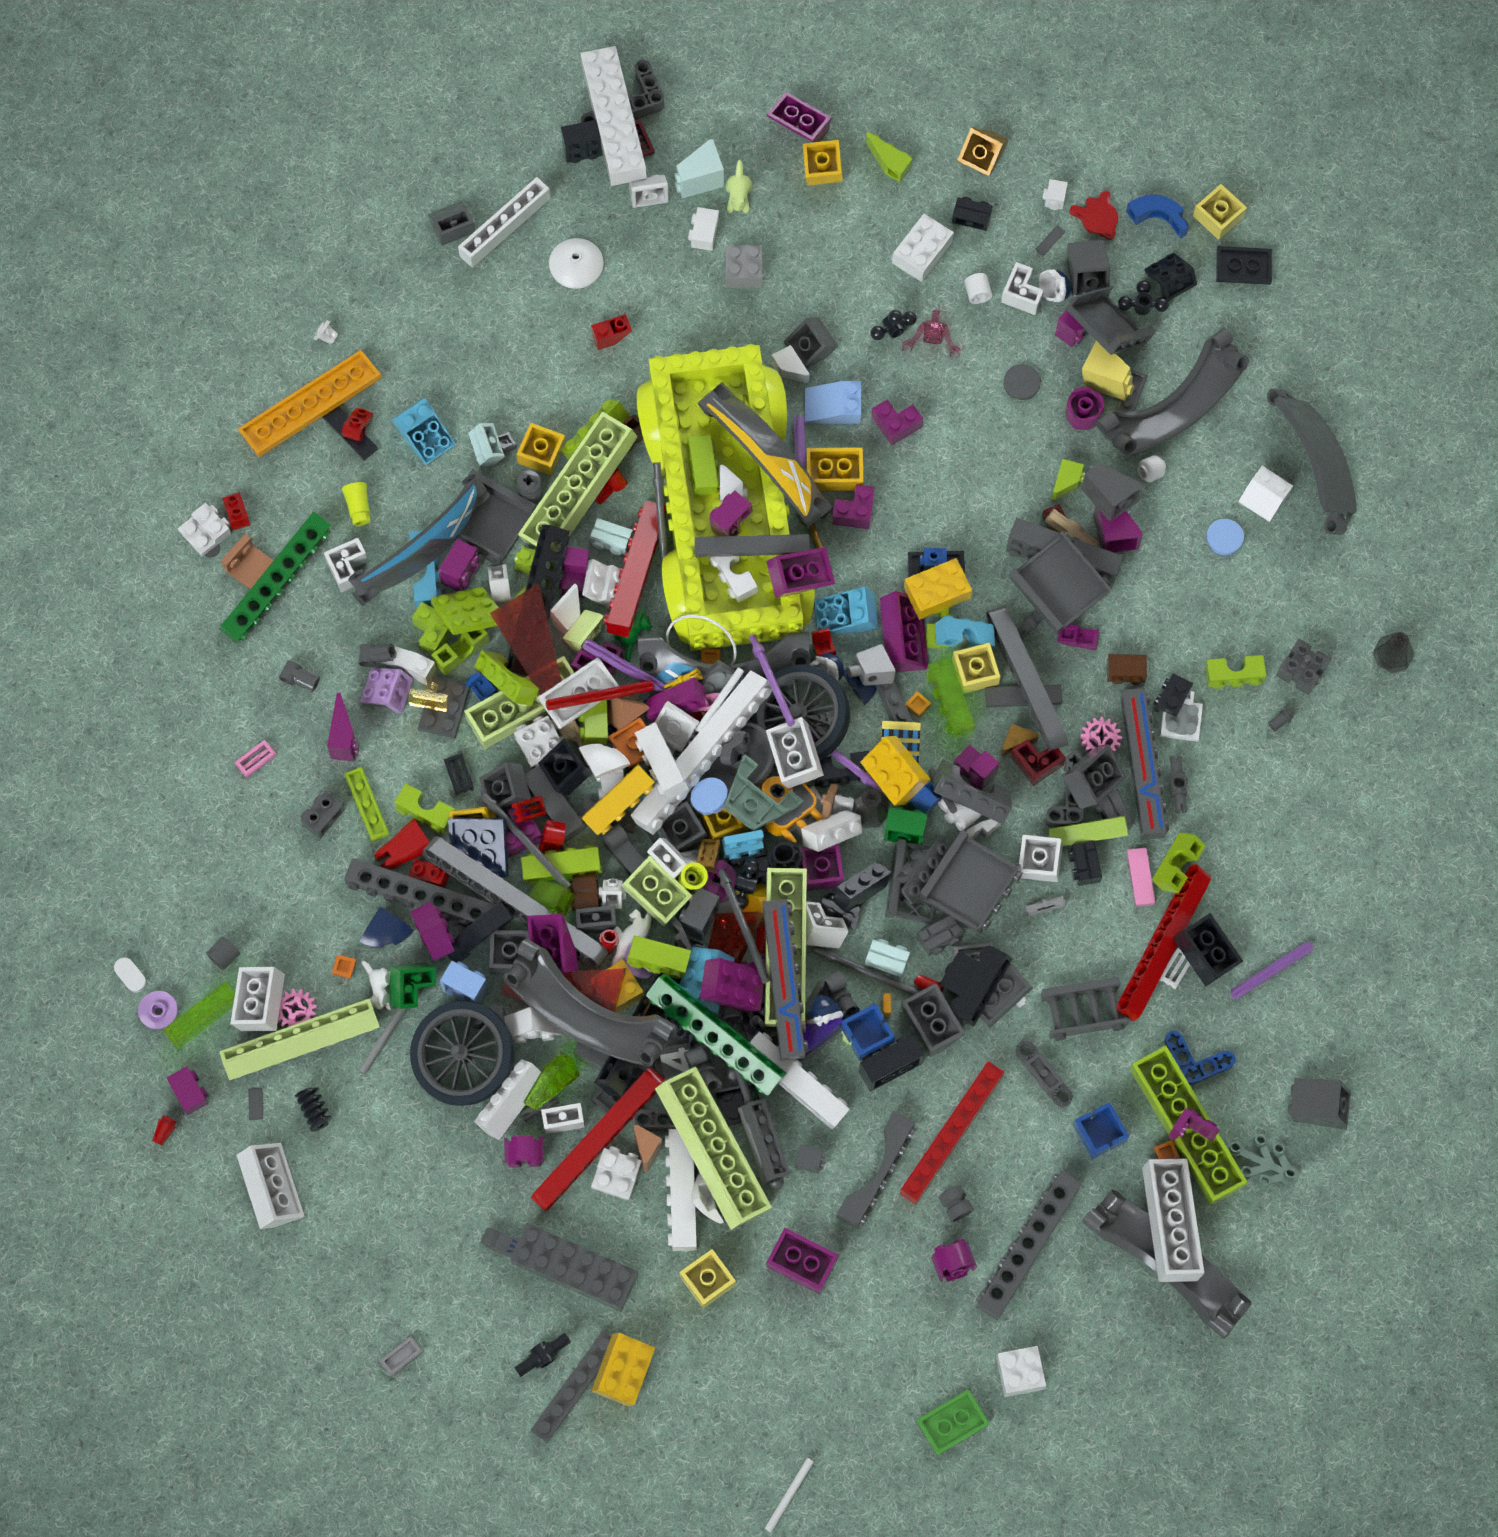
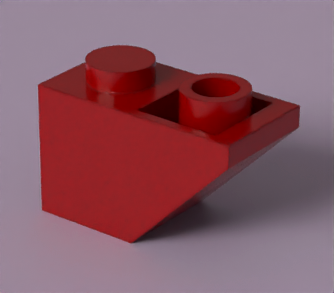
M626 314L591 325L592 337L597 350L616 345L632 332Z

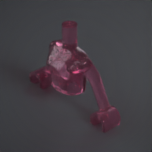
M933 310L931 320L923 321L911 340H905L902 343V351H904L905 346H910V352H912L913 345L922 335L923 330V341L931 344H941L944 333L945 340L950 349L949 356L951 357L952 352L955 351L958 353L959 358L961 353L960 347L954 346L951 340L948 326L939 321L940 311Z

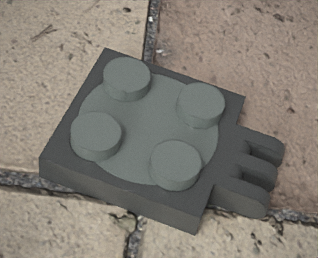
M717 660L702 675L703 679L698 682L705 687V694L720 693L736 670ZM742 675V676L739 678V680L737 681V683L735 684V686L733 687V689L730 691V693L728 694V696L726 697V699L731 695V693L736 689V687H737V686L741 683V681L745 678L744 675Z

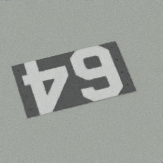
M688 1043L668 1046L663 1049L660 1058L666 1081L691 1069L684 1056V1052L692 1049Z

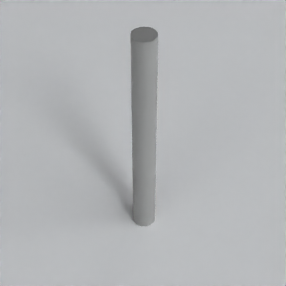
M398 1008L360 1067L359 1071L361 1073H367L407 1008Z

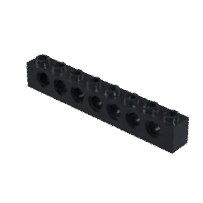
M542 525L507 658L509 663L506 668L522 677H527L536 671L537 666L535 663L537 656L541 652V640L546 633L545 625L550 617V605L555 598L554 590L556 583L560 579V566L564 562L565 547L570 540L568 536L570 531L552 525ZM552 542L555 544L554 551L550 547ZM547 561L550 562V568H549V569L546 568V562H547ZM542 579L546 582L544 588L541 586ZM538 597L541 599L540 606L536 603ZM533 616L536 617V623L534 625L532 623ZM528 634L532 637L530 643L527 641ZM524 652H525L526 655H527V658H526L525 661H523V659H522V654H523Z
M655 973L632 1016L642 1017L657 1014L664 1019L667 1015L664 1013V1010L659 1006L653 1005L646 996L658 977L666 973ZM671 978V979H673L676 983H678V984L680 985V982H681V979H682V978H679V979ZM667 994V1000L672 1002V997ZM609 1056L595 1083L608 1095L622 1097L640 1064Z

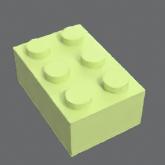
M651 856L621 886L663 927L692 897Z

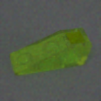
M560 1052L548 1061L523 1101L524 1104L537 1110L565 1087L572 1084L580 1076L573 1057Z

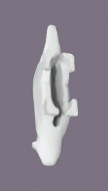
M635 909L629 915V920L633 922L632 925H629L623 932L618 926L613 929L617 933L619 941L612 965L624 960L626 949L632 943L634 935L647 939L650 934L652 915L648 912L642 918L640 911Z

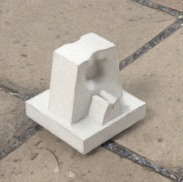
M326 320L319 325L314 333V340L319 338L329 344L335 341L338 334L329 326L330 321Z

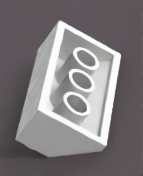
M281 1143L251 1145L237 1154L260 1229L274 1228L305 1217Z

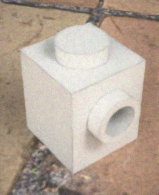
M1049 180L1048 189H1044L1042 198L1046 200L1045 207H1049L1052 210H1063L1068 182Z

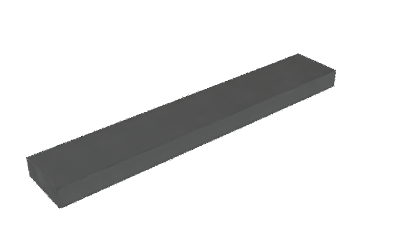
M809 534L695 537V557L785 555L809 550Z

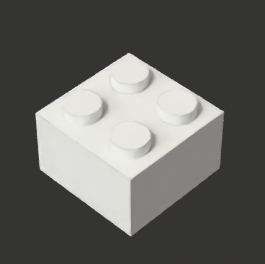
M1023 835L1019 859L1021 872L1023 873L1021 879L1058 882L1063 848L1062 840L1060 838Z
M1038 1346L997 1354L996 1359L1004 1397L1045 1389L1046 1383Z

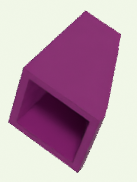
M1095 506L1094 519L1100 548L1113 553L1139 550L1143 536L1142 531L1128 512H1123L1109 522Z

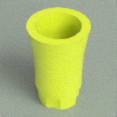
M355 482L343 486L341 490L345 497L353 525L364 526L369 524L371 521L367 483Z
M691 862L683 867L677 881L687 891L700 889L706 884L708 874L703 865Z

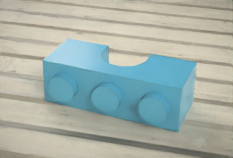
M944 616L935 623L937 645L954 647L962 642L963 636H965L968 640L969 648L990 643L991 648L995 646L993 624H986L985 621L974 622L967 618L956 619L953 616Z

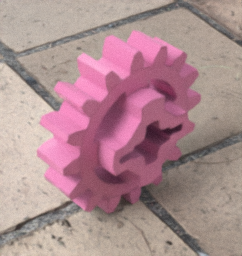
M1103 717L1100 718V721L1093 718L1092 724L1087 721L1086 727H1083L1081 731L1083 734L1080 735V739L1084 740L1081 743V747L1086 746L1085 752L1087 753L1092 749L1110 744L1115 754V748H1120L1121 744L1119 742L1122 740V736H1118L1121 730L1115 729L1117 724L1111 725V719L1105 722ZM1100 732H1101V736H1102V739H1103L1102 744H1101V740H1100V737H1099Z
M292 989L291 994L287 991L284 992L285 997H281L278 1023L282 1022V1028L317 1017V1014L313 1012L317 1010V1006L312 1005L315 1003V999L310 998L309 992L303 995L302 989L298 993L295 992V989ZM303 1000L308 1004L309 1009L303 1006ZM298 1007L300 1011L297 1010L293 1013L292 1009L295 1010ZM283 1012L289 1014L288 1020L283 1016Z

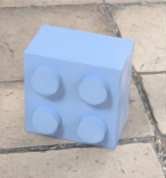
M451 961L440 980L442 990L460 1001L480 1004L488 991L485 976L478 971L472 972L468 970V967L462 962L458 961L455 963Z

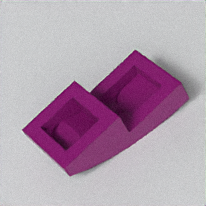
M1069 625L1058 634L1057 641L1068 646L1097 650L1100 632L1099 630L1082 629L1079 625Z

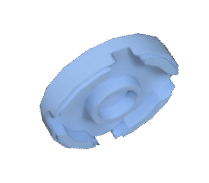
M1230 519L1214 521L1209 526L1206 534L1207 544L1213 552L1220 555H1231L1238 551L1244 540V532L1241 526Z
M717 778L701 780L694 786L691 792L693 807L704 815L720 812L728 797L727 786Z

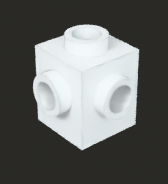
M603 880V887H599V899H602V906L614 905V908L622 909V899L626 900V891L621 887L623 880Z

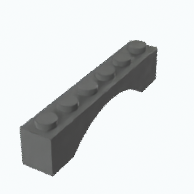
M893 1111L884 1128L885 1157L880 1170L864 1188L846 1196L836 1218L858 1229L860 1224L864 1226L869 1216L866 1214L869 1207L873 1209L878 1200L876 1194L879 1190H884L888 1182L885 1180L888 1173H893L897 1166V1163H895L897 1156L902 1157L906 1149L904 1145L906 1140H911L916 1131L913 1128L914 1121Z

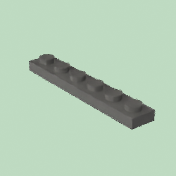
M604 1331L601 1332L532 1427L531 1432L546 1443H548L598 1374L611 1336Z

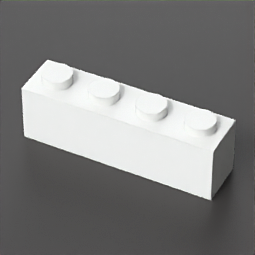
M654 722L635 732L638 739L635 743L640 751H644L645 754L642 757L647 766L651 765L652 769L649 771L654 781L658 779L659 784L656 786L660 794H665L668 800L689 790L657 724Z
M521 1059L474 1122L489 1136L499 1140L545 1080L546 1076L532 1063Z

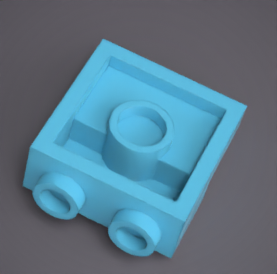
M757 830L724 837L722 840L724 858L735 860L741 858V855L744 854L749 856L759 855L760 851H763L764 848L762 842L764 838L763 831Z

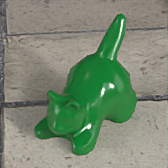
M645 609L636 614L629 638L614 634L615 640H618L627 648L625 654L627 662L631 660L633 645L639 633L643 630L651 631V628H653L649 616H644Z

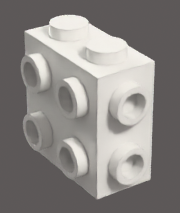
M539 716L533 720L534 723L528 726L523 724L517 727L516 732H514V737L531 769L539 766L538 762L564 739L563 736H558L556 732L558 726L553 719L550 720L549 716Z

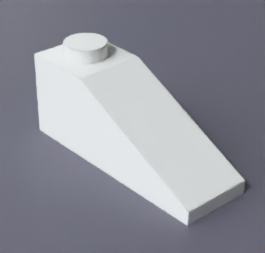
M394 646L396 658L393 661L382 663L393 669H401L413 679L428 685L436 671L435 662L418 653Z

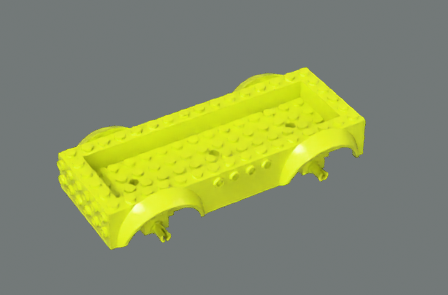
M754 344L738 348L732 346L722 350L710 349L706 352L693 351L689 354H673L667 357L655 356L649 359V380L637 389V410L648 454L652 463L661 462V474L665 480L663 490L664 496H667L668 500L666 502L667 514H670L668 523L669 530L673 534L675 549L663 558L662 579L672 622L685 615L708 617L718 622L729 632L735 645L751 644L749 637L754 634L759 642L781 640L789 632H803V628L809 624L812 616L815 589L775 598L766 561L780 555L739 556L740 562L733 565L730 570L737 575L749 571L758 587L757 594L740 603H737L735 598L732 599L727 591L729 587L726 582L722 583L718 575L720 571L717 567L714 568L709 560L710 557H695V537L717 536L712 532L709 516L715 507L721 505L720 487H718L716 494L694 496L686 445L688 436L711 435V440L715 442L716 451L713 453L714 459L717 458L718 460L717 476H720V465H724L743 482V487L747 488V500L752 504L753 511L740 524L741 532L738 536L790 535L787 516L790 515L789 505L784 502V498H786L784 494L715 417L706 415L697 404L710 391L723 382L738 399L758 414L784 442L787 429V403L784 385L779 373L775 369L762 364L760 345ZM684 618L673 625L680 641L688 644L690 651L733 646L727 634L720 627L705 619Z

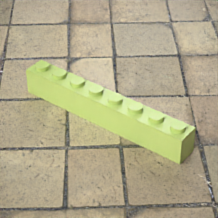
M369 998L219 1052L230 1081L348 1038H353L354 1036L377 1029L380 1026Z

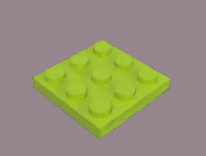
M484 587L431 598V605L453 635L506 624V617Z

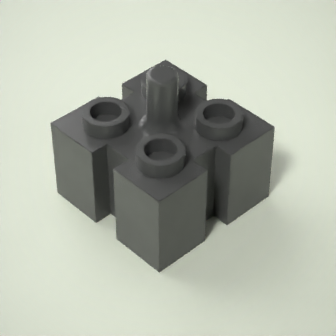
M1298 639L1291 649L1289 656L1285 658L1279 667L1276 676L1287 683L1293 680L1297 683V689L1309 695L1319 677L1322 676L1328 667L1331 658L1319 650L1315 654L1310 651L1311 645Z

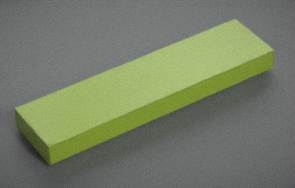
M362 766L344 773L371 841L375 842L390 836Z
M1125 816L1049 828L1050 838H1060L1063 846L1129 835Z

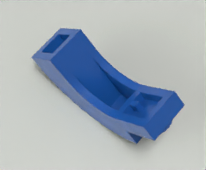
M1146 195L1136 198L1127 204L1126 212L1136 225L1149 218H1161L1171 225L1180 239L1187 235L1189 226L1187 221L1182 218L1184 209L1174 200L1160 195Z

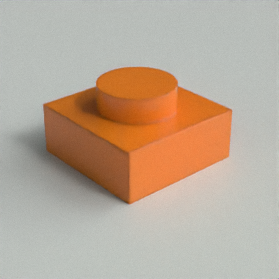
M701 649L702 663L713 665L717 660H720V649Z
M337 954L332 975L352 979L357 960Z
M1172 1140L1153 1148L1157 1159H1180Z

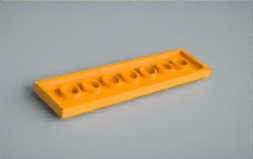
M359 350L238 428V431L255 454L261 457L382 379V376L362 350Z

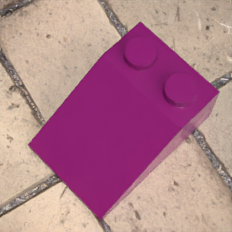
M826 547L775 556L766 561L775 598L795 595L835 584Z
M337 693L327 748L331 759L354 762L355 756L359 754V745L357 744V738L354 736L341 693Z
M564 915L527 916L529 940L549 952L561 973L578 971L576 949Z

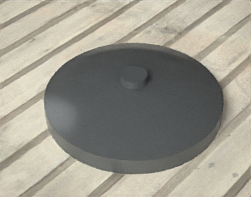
M747 722L740 729V731L749 732L750 743L748 750L738 755L735 765L722 764L719 756L712 763L710 769L703 774L705 779H720L727 786L728 794L744 755H747L758 764L757 769L748 778L755 786L758 787L772 771L775 759L767 732L756 724Z

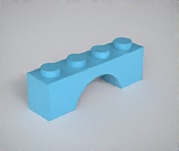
M422 531L409 532L410 541ZM438 557L427 565L424 577L413 584L416 608H418L421 602L433 607L431 605V598L441 595V589H437L440 575L439 571H436L435 566L439 565Z

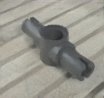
M1177 755L1176 759L1175 756L1169 757L1171 765L1169 790L1172 793V797H1174L1175 813L1180 814V811L1182 813L1188 812L1186 805L1188 779L1185 776V772H1183L1182 756ZM1174 782H1181L1183 787H1176Z

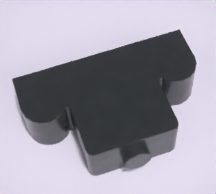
M986 946L980 951V961L959 951L952 963H949L946 967L945 975L940 982L941 986L946 990L959 996L953 999L950 1004L954 1015L973 1027L1012 961L1008 954L992 946Z

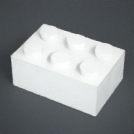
M923 214L894 251L892 264L923 282L953 243L954 232L926 214Z
M802 717L795 719L793 726H788L787 723L766 730L781 783L788 789L824 776L809 725Z
M239 967L230 1024L241 1031H276L285 974L275 967Z

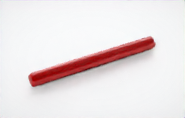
M651 680L548 699L545 704L547 710L550 711L650 692L654 690V685Z

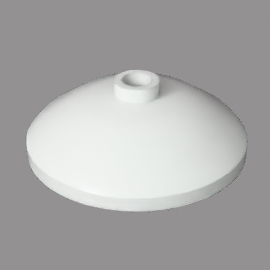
M572 238L561 242L553 249L549 258V269L553 278L559 284L572 289H580L593 284L600 277L604 267L603 256L599 248L592 242L581 238Z

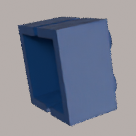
M876 1003L841 1021L840 1028L848 1042H851V1047L859 1061L866 1055L874 1054L883 1046L891 1045L895 1041V1036L887 1022L884 1023V1017Z
M1110 1102L1095 1109L1093 1114L1089 1112L1077 1118L1073 1124L1092 1160L1108 1152L1109 1148L1112 1150L1126 1143L1129 1138Z

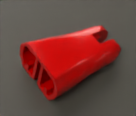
M413 818L393 838L381 846L374 854L376 861H380L391 855L389 859L381 864V867L393 870L410 860L422 856V851L429 844V840Z

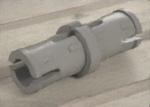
M1060 895L1047 900L1044 898L1040 902L1024 905L1027 917L1040 913L1048 914L1051 910L1064 908L1065 901L1063 896Z

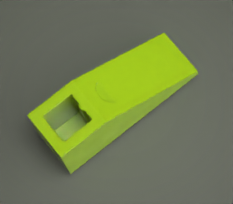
M867 131L865 142L886 175L900 183L911 169L913 158L908 153L896 149L893 144L884 142L878 135Z

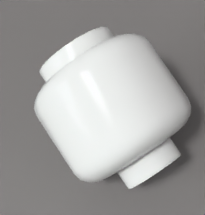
M1156 455L1150 456L1140 461L1137 469L1138 475L1146 482H1153L1164 476L1166 464L1160 457Z

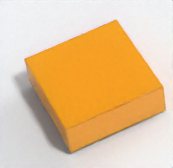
M918 691L905 703L906 708L918 718L932 704Z
M884 993L882 997L883 1017H891V993Z

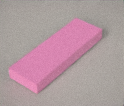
M1147 849L1127 850V858L1135 907L1155 905Z

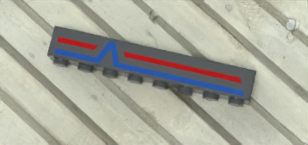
M1145 688L1122 690L1120 699L1141 840L1164 838L1166 832L1169 831L1168 820L1164 819L1166 804L1161 799L1163 785L1159 784L1158 779L1161 776L1160 766H1156L1158 751L1153 746L1155 732L1151 730L1150 723H1152V713L1148 712L1147 706L1150 705L1149 694L1145 693Z
M787 899L763 901L762 906L780 1061L801 1059L808 1052V1043L803 1040L806 1026L805 1021H801L800 1013H804L803 1002H799L798 994H801V984L796 981V974H799L798 962L794 963V955H797L796 943H792L791 938L794 935V925L790 924L789 916H792L791 904H787Z

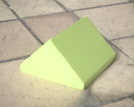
M584 610L563 637L564 641L576 654L580 649L586 651L582 648L584 642L587 639L594 641L601 632L604 616L596 612Z

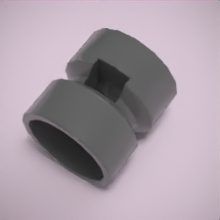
M961 1185L945 1191L938 1197L943 1207L948 1208L946 1213L951 1222H956L974 1211L970 1201L965 1200L966 1193Z

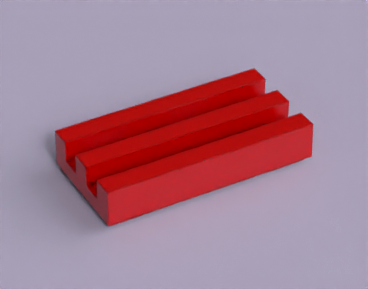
M542 796L512 804V808L515 807L516 809L514 815L518 817L515 819L516 823L546 815ZM535 801L539 802L537 805L521 809L522 805ZM540 808L541 812H537L524 817L522 814Z

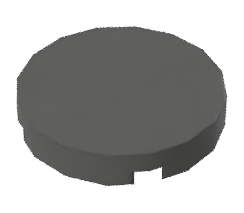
M1019 364L1011 367L1006 372L1003 386L1010 397L1027 400L1037 394L1040 388V377L1033 367Z

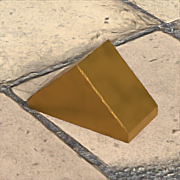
M1011 724L1002 747V757L1012 753V749L1027 739L1031 744L1037 743L1038 734Z

